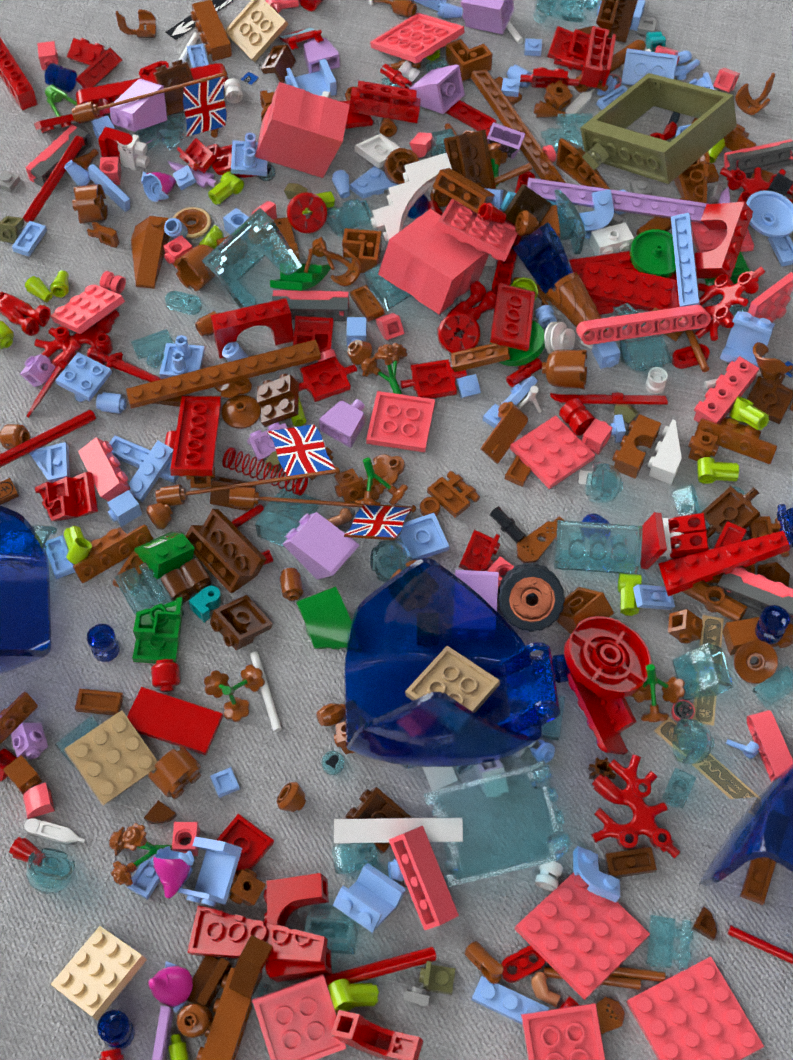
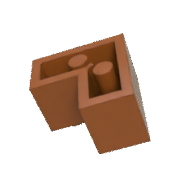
M462 39L446 44V61L450 66L459 65L462 81L471 78L472 71L492 70L493 54L485 44L471 49L466 46Z
M345 228L342 241L343 257L351 258V256L344 252V248H347L359 258L361 273L378 274L382 248L381 231Z

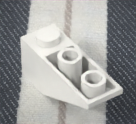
M672 420L670 426H665L662 433L664 439L663 441H658L655 449L657 455L656 457L652 456L648 467L651 468L650 477L671 485L682 459L675 420Z

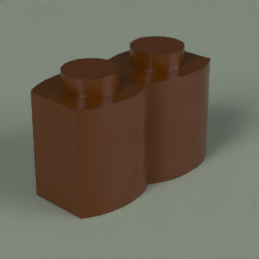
M198 558L185 563L180 568L172 570L160 578L171 600L175 601L176 598L183 597V603L188 601L192 594L199 593L205 587L211 585L210 577Z

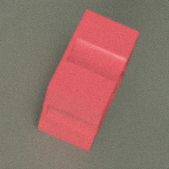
M279 82L273 95L272 104L268 107L262 120L255 157L323 178L343 142L349 104L315 95L306 90Z
M430 209L389 239L378 275L399 289L411 294L417 301L440 315L454 303L457 297L469 291L474 281H479L489 254L476 250L474 246L468 243L459 242L452 235L441 233L439 229L435 228L441 215Z

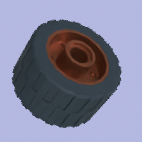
M523 563L522 565L515 566L502 578L498 588V601L504 617L511 625L523 631L534 632L553 625V622L557 621L564 608V590L560 581L547 567L537 563ZM534 593L536 597L533 600H527V595Z

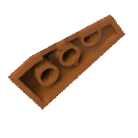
M559 139L557 167L580 185L610 189L598 170H593L582 158L586 152L581 147H578L569 140Z
M708 151L674 179L682 200L707 203V181L710 160Z
M149 216L135 226L131 245L136 287L155 288L165 254L164 245L169 242L170 238L164 230L165 222L168 220L166 217Z

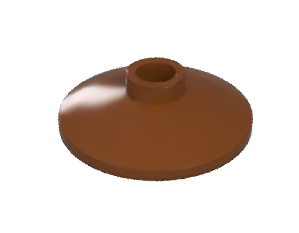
M237 395L224 403L221 414L227 425L242 429L250 427L258 421L261 409L254 398L247 395Z
M751 640L739 647L734 657V667L737 674L749 683L767 681L774 675L778 666L776 651L771 645L761 640ZM757 657V662L751 664V658Z

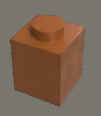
M22 755L3 769L7 777L23 795L27 790L42 782L37 772Z

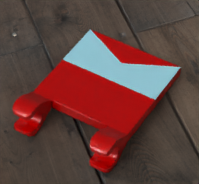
M311 27L279 36L280 40L288 44L291 50L298 49L297 42L314 38L317 43L324 41L321 36L322 30L316 31Z

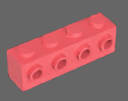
M740 356L735 362L731 361L726 368V374H721L718 377L715 388L711 387L707 391L704 402L699 401L696 405L694 420L699 423L703 418L720 424L732 409L737 397H741L755 380L760 368Z
M420 826L389 839L424 931L458 917V912L424 827Z

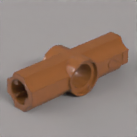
M703 581L694 583L693 588L682 591L704 604L708 611L718 612L732 621L741 620L748 608L726 595L720 587L710 586ZM716 597L719 601H711L709 598Z

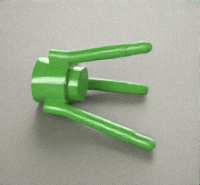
M51 84L46 88L45 95L48 97L46 101L50 104L57 117L60 114L54 102L58 103L64 98L70 103L77 105L75 100L68 97L67 93L61 91L55 85Z

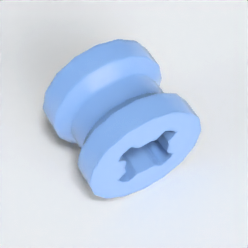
M543 305L535 311V316L538 319L537 323L543 329H546L549 323L557 322L555 315H553L554 310L552 306Z

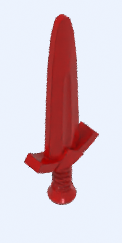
M77 340L70 341L69 348L63 355V358L59 359L56 369L36 397L26 417H29L40 404L60 372L69 364L70 358H72L76 350L81 348V344Z
M94 347L89 348L87 351L89 358L104 361L107 363L106 367L110 369L113 367L148 382L161 380L160 377L123 361V354L121 352L108 356L98 352Z

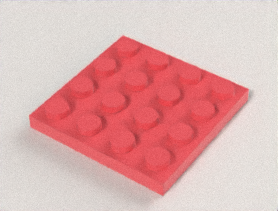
M417 13L372 40L370 45L372 49L413 63H419L425 57L445 47L452 40L458 39L465 31L464 26Z
M451 199L435 227L441 233L452 235L459 242L468 243L474 246L476 250L491 254L494 259L503 261L506 260L517 236L514 225L506 221L503 224L482 221L478 213L454 199Z
M573 872L557 889L516 925L515 930L586 1000L650 936V933L618 902L615 903L588 891L589 885L580 875L576 876Z
M711 956L628 999L626 1002L658 1060H742L764 1047Z

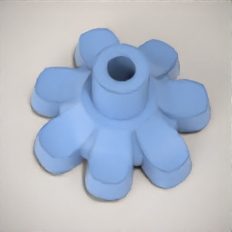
M611 75L608 76L606 81L608 89L606 91L597 89V94L603 96L614 91L617 84L616 78L613 79Z

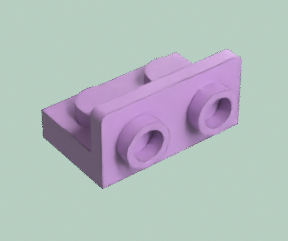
M277 422L268 426L269 430L267 431L286 429L287 426L285 423L280 425ZM255 431L250 434V438L247 440L248 445H251L257 457V461L269 457L272 452L276 451L275 445L267 431Z

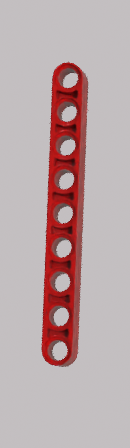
M221 63L190 68L194 80L223 73V70L226 71L225 66ZM154 75L138 78L156 83ZM228 75L224 78V83L228 80ZM138 79L81 89L76 93L77 105L93 101L98 107L114 103Z
M527 171L519 175L515 193L518 192L522 184L527 186L528 178L535 179V175L532 172ZM517 234L506 260H498L491 289L495 294L499 283L511 286L523 236Z

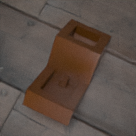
M251 935L239 956L229 989L251 999L263 978L262 969L273 950V945Z

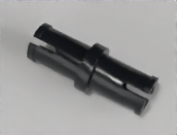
M499 506L491 511L490 516L516 544L527 537L516 526L515 520L513 518L510 519Z

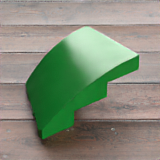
M306 263L280 264V279L270 280V288L307 290L317 285L328 274L331 267L329 264H310L308 272L305 273Z
M336 586L296 602L314 649H361L358 636Z
M178 597L173 602L164 605L161 603L151 609L146 608L136 613L133 629L136 638L132 656L133 662L156 664L157 660L173 659L174 663H177L183 597Z

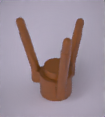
M322 237L315 239L312 242V248L308 250L309 255L304 269L305 273L308 272L313 255L317 257L325 256L319 253L320 249L327 250L326 242ZM325 256L329 266L334 270L335 267L331 258Z

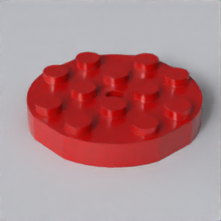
M594 616L580 621L564 647L565 660L575 680L596 695L606 698L620 699L635 694L647 678L646 666L652 664L649 650L638 633L619 620L610 617Z

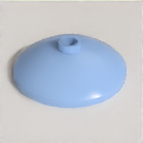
M758 191L748 198L746 204L753 211L749 224L753 229L762 235L772 238L785 237L793 232V203L789 199L773 191Z

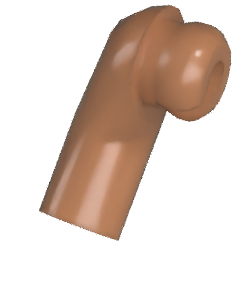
M343 508L340 510L339 515L327 520L337 527L350 522L353 515L350 509Z
M536 972L531 979L535 996L539 1000L556 1007L561 995L548 989L546 983L547 976L543 972Z

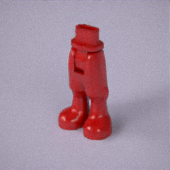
M474 281L470 286L471 295L469 298L458 303L447 315L454 312H464L471 315L477 321L484 312L494 309L496 294L492 291L486 293L483 284L479 281ZM481 302L477 307L472 308L474 305Z
M0 292V313L9 319L11 323L20 325L26 335H36L40 331L39 325L42 327L46 326L51 315L49 307L39 305L35 310L29 303L13 295Z

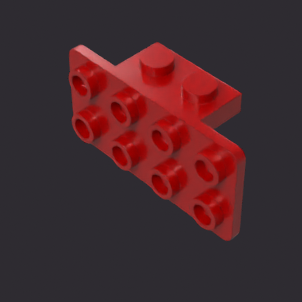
M571 672L567 674L569 686L575 692L578 698V705L588 719L587 724L597 738L596 743L598 747L605 753L621 755L628 753L620 733L637 721L626 699L598 696L577 682Z

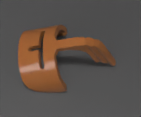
M142 9L138 10L139 29L134 30L127 27L125 17L116 11L117 23L123 33L129 35L137 34V37H155L156 19L151 12Z
M773 72L766 81L762 94L756 100L752 99L749 94V84L746 83L739 89L735 101L743 112L755 115L770 103V99L767 98L762 104H759L770 93L775 73Z
M344 248V252L351 256V263L338 254L320 249L319 253L348 267L347 272L340 276L331 275L330 278L341 286H349L358 279L361 273V262L349 249Z
M761 342L754 344L753 354L763 378L775 380L778 373L785 374L793 369L792 365L786 366L780 359L763 358L769 352L768 347Z

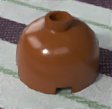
M398 148L390 152L385 158L383 165L384 173L392 183L403 184L405 183L402 174L405 173L404 165L417 162L419 159L412 150Z

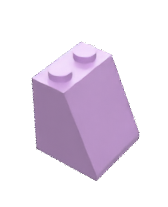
M513 0L461 1L465 26L478 30L503 34L514 12Z
M457 64L430 70L409 88L417 90L416 98L421 99V107L444 114L465 95L460 67Z
M138 79L115 102L164 89V86ZM164 93L110 107L112 124L131 131H137L167 121Z
M317 512L311 515L308 513L304 515L299 521L300 525L298 528H293L285 536L287 540L283 543L287 550L317 580L334 575L360 546L352 538L344 537V532Z
M455 570L452 635H457L461 638L476 636L481 639L495 638L499 572Z

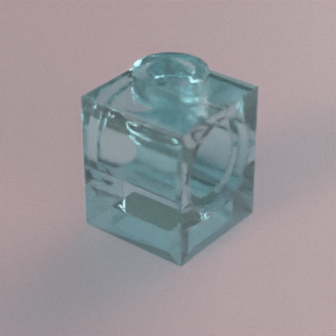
M675 767L662 799L666 800V803L670 806L683 808L697 777ZM673 787H680L684 793L675 792Z

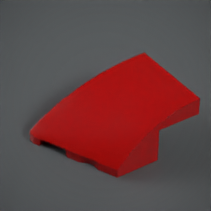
M557 26L547 57L562 61L555 58L556 53L567 57L574 56L575 59L584 60L590 35L578 29L572 32Z

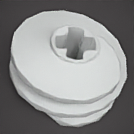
M563 322L549 323L544 334L547 352L550 354L554 350H572L575 343L574 330L568 328Z

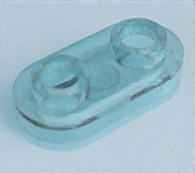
M171 291L165 296L166 307L170 310L195 315L202 309L201 300L198 296L178 291Z

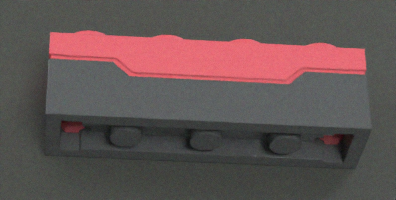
M72 124L25 167L29 180L43 187L76 135L81 136L85 142L75 158L80 157L92 146L89 133Z
M789 139L724 153V168L730 171L732 169L742 170L746 174L754 172V169L757 167L766 170L793 164V153L791 151L793 150V140Z
M273 290L272 301L287 299L292 320H295V316L333 318V321H347L349 314V292Z
M736 567L732 570V573L724 574L717 584L726 595L743 605L793 625V589L785 584L773 582L760 574L755 575L742 567Z

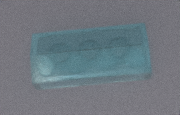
M558 520L554 548V569L639 574L643 527Z

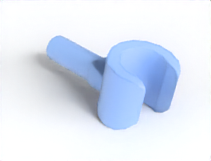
M729 739L726 742L727 745L743 751L747 758H754L760 748L753 741H750L747 746Z

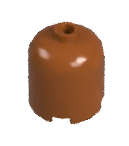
M201 244L176 259L174 267L177 266L178 272L176 276L186 288L192 287L194 291H199L220 273L222 262L216 250L208 245Z
M554 350L547 357V362L542 364V374H546L548 383L551 386L560 388L585 389L587 379L585 359H588L587 350Z

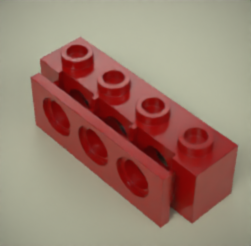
M592 26L580 84L597 88L598 82L601 80V86L605 87L611 69L616 39L615 34L612 35V38H608V29Z
M358 80L357 88L352 87L348 112L417 123L421 99L416 98L417 90Z

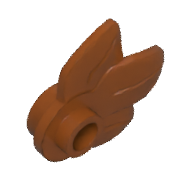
M244 379L214 388L221 392V397L233 398L239 394L250 392L252 384L249 379Z
M386 454L373 458L375 473L389 485L395 484L398 480V475L404 471V460L400 456L390 457Z

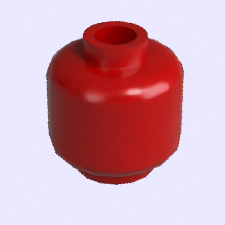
M173 659L157 660L156 664L151 667L152 685L160 688V692L174 691L173 687L180 684V667L177 663H174Z

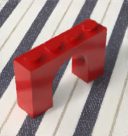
M745 202L706 204L701 218L703 224L709 230L727 229V235L716 249L709 252L695 253L697 279L717 278L722 274H727L731 278L753 216V211Z
M286 298L210 315L215 344L220 359L224 358L222 355L224 346L228 343L236 342L237 337L242 331L253 326H267L271 328L275 346L293 342L294 339L291 311Z
M317 873L266 881L267 889L264 890V900L267 904V913L264 915L265 923L285 927L288 918L295 910L303 906L329 903L328 879L323 874ZM329 948L326 949L324 964L268 960L265 965L266 973L275 982L313 978L322 974L324 976L332 974L331 950Z

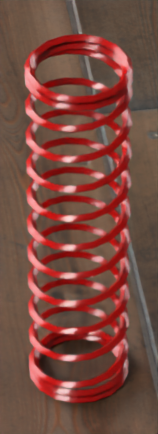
M230 447L224 453L222 459L224 468L235 469L237 473L243 472V475H250L251 478L257 477L258 481L265 480L270 472L271 462H268L264 469L263 478H258L264 466V459H261L256 469V476L251 475L257 463V457L255 456L251 460L249 473L245 474L244 470L250 461V454L244 457L242 470L238 471L237 467L243 458L242 451L236 457L235 468H230L236 456V449ZM240 453H241L240 461H239V463L237 464L238 457H239V455H240ZM229 454L228 464L226 465V459ZM248 456V461L244 467L245 460ZM254 459H255V464H254L253 468L251 469L252 463H253V461H254ZM263 461L262 466H261V469H260V471L258 472L260 463ZM269 463H270L269 469H268V471H267V473H266V475H265L267 466H268ZM278 464L273 467L270 479L275 478L279 468ZM277 466L276 472L273 476L274 469ZM283 468L280 470L278 478H280ZM304 478L297 479L295 485L294 479L292 489L290 490L287 489L290 480L288 482L285 481L284 487H280V482L277 484L271 483V485H278L280 489L285 488L287 492L293 491L294 494L301 496L307 488L308 478H305L300 490V484Z

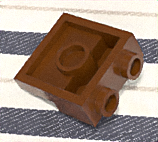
M182 59L172 62L173 66L166 68V65L157 67V72L153 73L156 83L164 86V89L194 81L188 62H182ZM184 87L164 93L167 108L183 102Z
M282 374L279 376V379L274 381L265 380L263 385L257 387V403L261 406V424L266 427L298 415L299 382L291 375Z
M248 595L213 610L210 620L211 628L215 632L219 631L224 636L225 644L228 647L232 646L236 651L253 643L254 637L270 630L273 625Z
M378 787L371 790L366 789L359 797L360 805L357 808L352 807L345 816L346 819L411 818L408 813ZM390 842L369 843L381 854L385 853L390 846Z

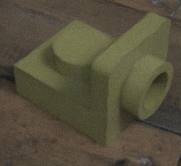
M598 142L582 158L595 170L610 156V153Z
M5 216L0 221V241L15 243L18 238L17 231L24 225V218Z
M427 961L426 968L421 967L419 982L424 983L423 988L429 992L452 995L455 968L431 965L432 962Z

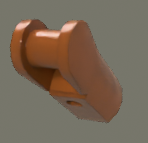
M477 941L468 945L464 955L481 971L490 983H499L504 970L503 966L492 958Z

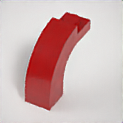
M338 1010L331 1035L339 1041L386 1060H418L424 1041L418 1036L395 1032L375 1025L360 1014Z

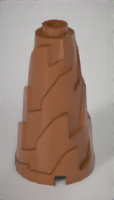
M577 273L568 274L554 284L556 290L553 291L550 288L546 294L549 301L576 327L583 321L602 319Z

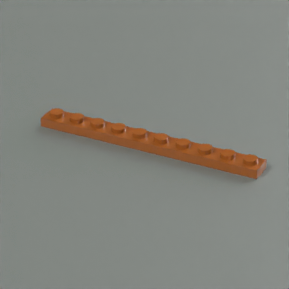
M487 69L472 71L471 79L505 127L525 133L520 150L540 179L566 183Z
M316 340L126 388V392L132 409L321 360V355Z

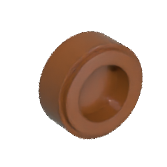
M434 497L424 498L420 503L421 514L425 516L435 513V516L440 513V502Z

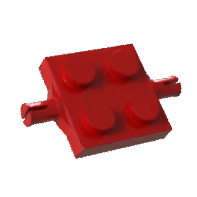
M538 67L533 69V74H521L520 82H530L532 88L546 89L550 84H556L558 81H561L566 86L579 87V79L569 78L568 71L560 68L547 70L545 67Z
M336 356L300 368L303 382L299 383V391L306 389L311 394L314 402L351 390L347 375L357 372L355 364L344 368L338 362Z
M449 359L411 365L412 379L400 380L402 389L413 387L417 397L440 398L457 395L455 381L457 378L467 376L466 370L454 372L450 366Z

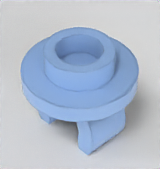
M539 740V748L534 749L531 747L530 751L537 762L546 764L553 759L555 748L551 743Z

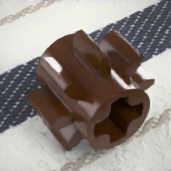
M596 757L595 765L589 764L588 770L592 771L589 774V779L595 780L601 774L599 773L600 770L605 771L601 775L615 779L616 773L611 772L613 770L608 766L610 762L607 757L605 760H599Z

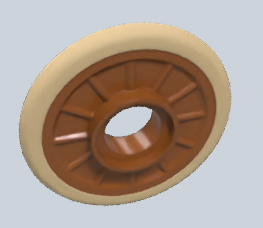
M197 207L184 208L173 217L180 220L186 226L188 231L187 239L198 238L204 235L211 226L210 215L205 210ZM188 221H195V222H196V223L193 224V225H188V224H187Z

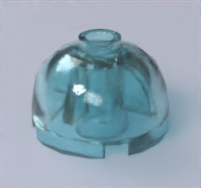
M595 462L591 467L594 468L593 472L587 475L586 495H590L591 499L588 500L591 502H611L623 489L621 475L613 465Z
M396 540L380 541L378 546L372 549L370 556L371 569L379 576L377 579L382 582H389L392 575L398 569L403 571L407 568L405 564L412 561L409 549L403 543Z
M680 719L674 729V734H677V742L673 741V752L676 760L684 764H696L704 761L714 748V738L709 728L701 721L695 719Z
M44 848L41 853L37 854L34 851L28 857L26 865L27 880L31 887L43 894L60 892L68 886L74 875L75 861L72 860L71 862L67 859V853L57 849Z

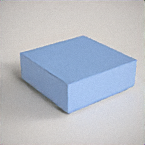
M231 767L210 776L218 798L240 790Z

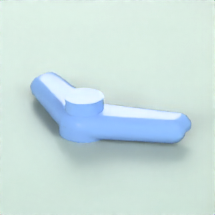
M696 59L687 65L676 66V79H686V74L696 68L700 61Z

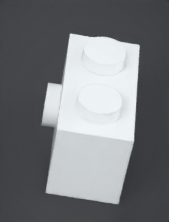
M625 222L591 231L589 244L596 256L630 251L634 237Z

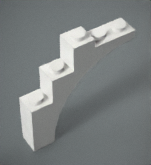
M447 153L404 165L405 173L402 174L405 183L388 188L389 195H387L389 206L372 210L373 218L370 219L373 229L377 228L378 231H381L385 243H388L390 238L402 230L409 210L420 196L433 187L439 171L451 168Z

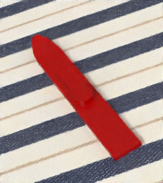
M619 392L612 393V395L550 393L552 399L561 403H567L574 398H578L583 404L668 405L666 396L624 395Z

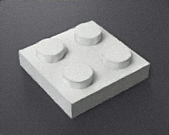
M378 134L356 144L354 151L377 168H381L389 153L400 147L382 134Z

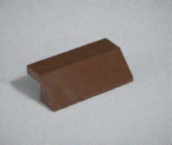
M602 0L596 24L600 28L609 30L608 38H612V35L615 34V41L626 43L637 0Z
M485 130L444 138L445 149L452 170L483 188L496 189Z
M219 509L211 510L204 525H191L185 536L195 548L194 555L230 593H234L258 576L267 560Z

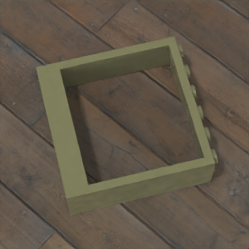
M648 73L580 127L584 151L588 152L596 143L600 142L610 153V156L603 164L669 184L737 127L734 95ZM653 106L698 118L671 142L626 129Z

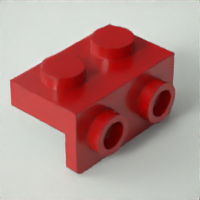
M73 38L67 58L90 66L106 50L99 43L93 45L84 38H80V40Z
M197 138L192 141L185 151L180 147L176 149L181 153L179 157L186 163L190 162L188 165L193 170L197 171L199 169L203 173L208 170L217 158Z
M474 530L458 567L470 571H487L494 562L491 560L492 554L496 555L500 547V543H498L500 535L496 534L492 538Z

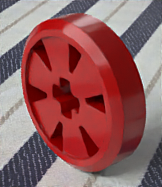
M304 192L297 194L290 200L287 206L288 222L298 232L314 233L321 229L326 222V204L314 193ZM305 208L311 211V215H308L309 218L302 214Z
M454 312L447 315L441 321L437 331L438 341L442 348L450 354L475 348L480 339V327L471 315L464 312ZM455 329L463 331L464 334L461 335V339L459 336L455 337Z

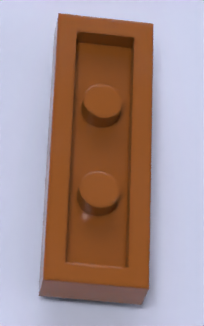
M494 343L451 353L452 369L454 372L510 359L509 347Z

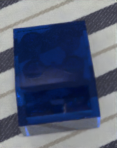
M549 222L513 247V250L545 294L550 288L556 287L554 284L560 279L574 273L560 238Z

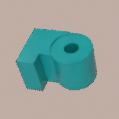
M661 31L646 33V46L651 52H655L652 48H656L659 45L665 47L666 38L662 36Z
M216 586L205 587L189 600L190 610L204 623L211 618L210 611L221 606L220 590Z

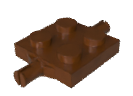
M778 373L775 381L759 376L747 400L753 402L754 407L768 414L770 421L780 424L792 401L793 390L782 384L785 374Z
M730 486L701 513H704L705 520L709 523V527L706 529L707 540L715 532L721 535L727 521L744 529L760 516V512L752 506L751 500L759 494L758 490L753 487L747 494L743 495Z

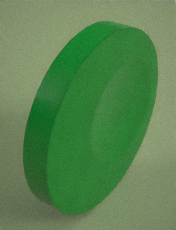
M652 229L637 235L630 248L633 266L639 272L667 278L676 273L673 234L664 230Z
M532 320L528 351L509 347L510 359L499 363L506 366H521L536 359L545 348V333L542 326Z

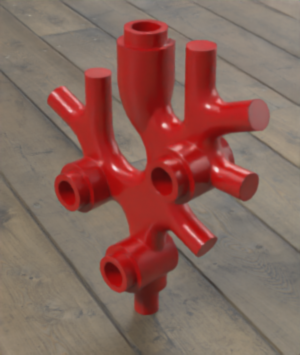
M724 167L719 173L727 177V185L730 190L735 191L740 189V187L745 190L737 200V202L745 203L752 194L758 191H769L767 189L777 175L774 174L770 181L766 182L762 179V169L759 167L754 169L753 178H747L742 170L732 169L730 171ZM780 169L779 173L785 176L786 171ZM793 184L787 192L791 196L793 194Z
M762 266L754 272L751 270L750 272L742 273L736 284L731 281L727 274L718 276L714 285L698 284V290L705 292L699 298L701 306L712 297L719 294L723 295L722 301L717 305L703 307L710 314L712 320L708 326L700 328L695 332L699 339L710 332V339L716 341L718 340V327L720 325L724 328H732L734 326V322H732L734 315L729 308L736 304L747 306L748 299L741 297V294L744 291L749 294H754L758 291V278L765 273Z
M113 310L83 333H76L70 336L69 330L63 326L56 329L52 327L48 333L55 339L53 341L36 339L34 346L44 348L45 351L42 355L48 358L58 349L63 350L62 353L51 361L55 369L59 359L63 358V355L69 348L71 340H77L80 344H89L98 352L109 355L113 351V346L107 333L112 330V325L115 323L114 320L120 314L117 310ZM76 352L73 354L72 358H70V361L74 358ZM91 358V359H93V360H95V361L101 363L102 365L106 366V363H105L104 361H100L99 359H96V358Z
M633 754L627 768H624L613 759L608 766L626 782V788L620 789L606 775L603 776L601 774L591 784L594 786L593 789L605 800L613 804L630 807L633 812V818L627 824H618L599 808L594 815L604 824V828L591 834L593 841L597 843L605 838L612 837L617 839V843L621 848L630 849L637 845L639 835H646L649 837L653 847L659 848L663 852L667 851L673 858H676L680 851L672 844L674 841L671 839L670 833L666 829H660L655 822L658 814L668 810L665 802L654 806H649L644 802V798L651 793V784L656 780V774L650 771L643 779L637 777V769L641 760L640 756ZM639 785H643V786H644V788H645V791H644V792H640V791H639V789H638V786H639ZM659 834L664 836V842L658 840ZM626 835L631 836V838H632L631 843H627V842H626V840H625V836H626Z

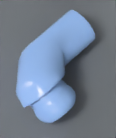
M687 50L679 52L678 64L689 61L692 58L691 52Z

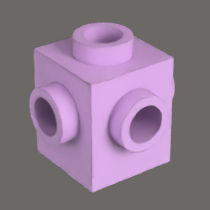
M42 354L35 357L31 356L26 360V367L20 375L33 387H36L48 381L55 366L48 357Z
M21 723L10 734L17 758L20 755L30 760L38 758L48 747L41 723Z

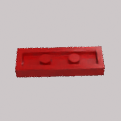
M110 47L77 76L75 80L84 89L95 87L121 63L122 59Z
M461 100L457 101L445 112L477 131L491 129L492 124L497 122L494 118Z

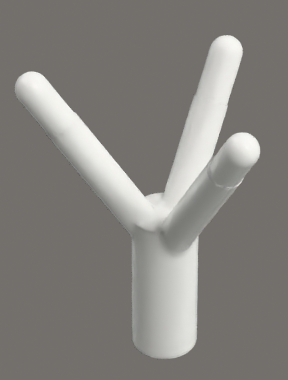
M532 386L530 388L528 396L517 405L519 409L528 401H533L538 413L542 412L535 398L538 387Z

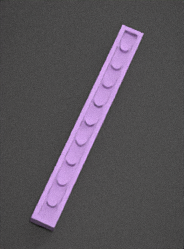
M528 178L527 187L546 200L593 208L592 192L609 190ZM611 190L614 211L671 219V216L690 213L691 222L703 223L701 218L707 203Z

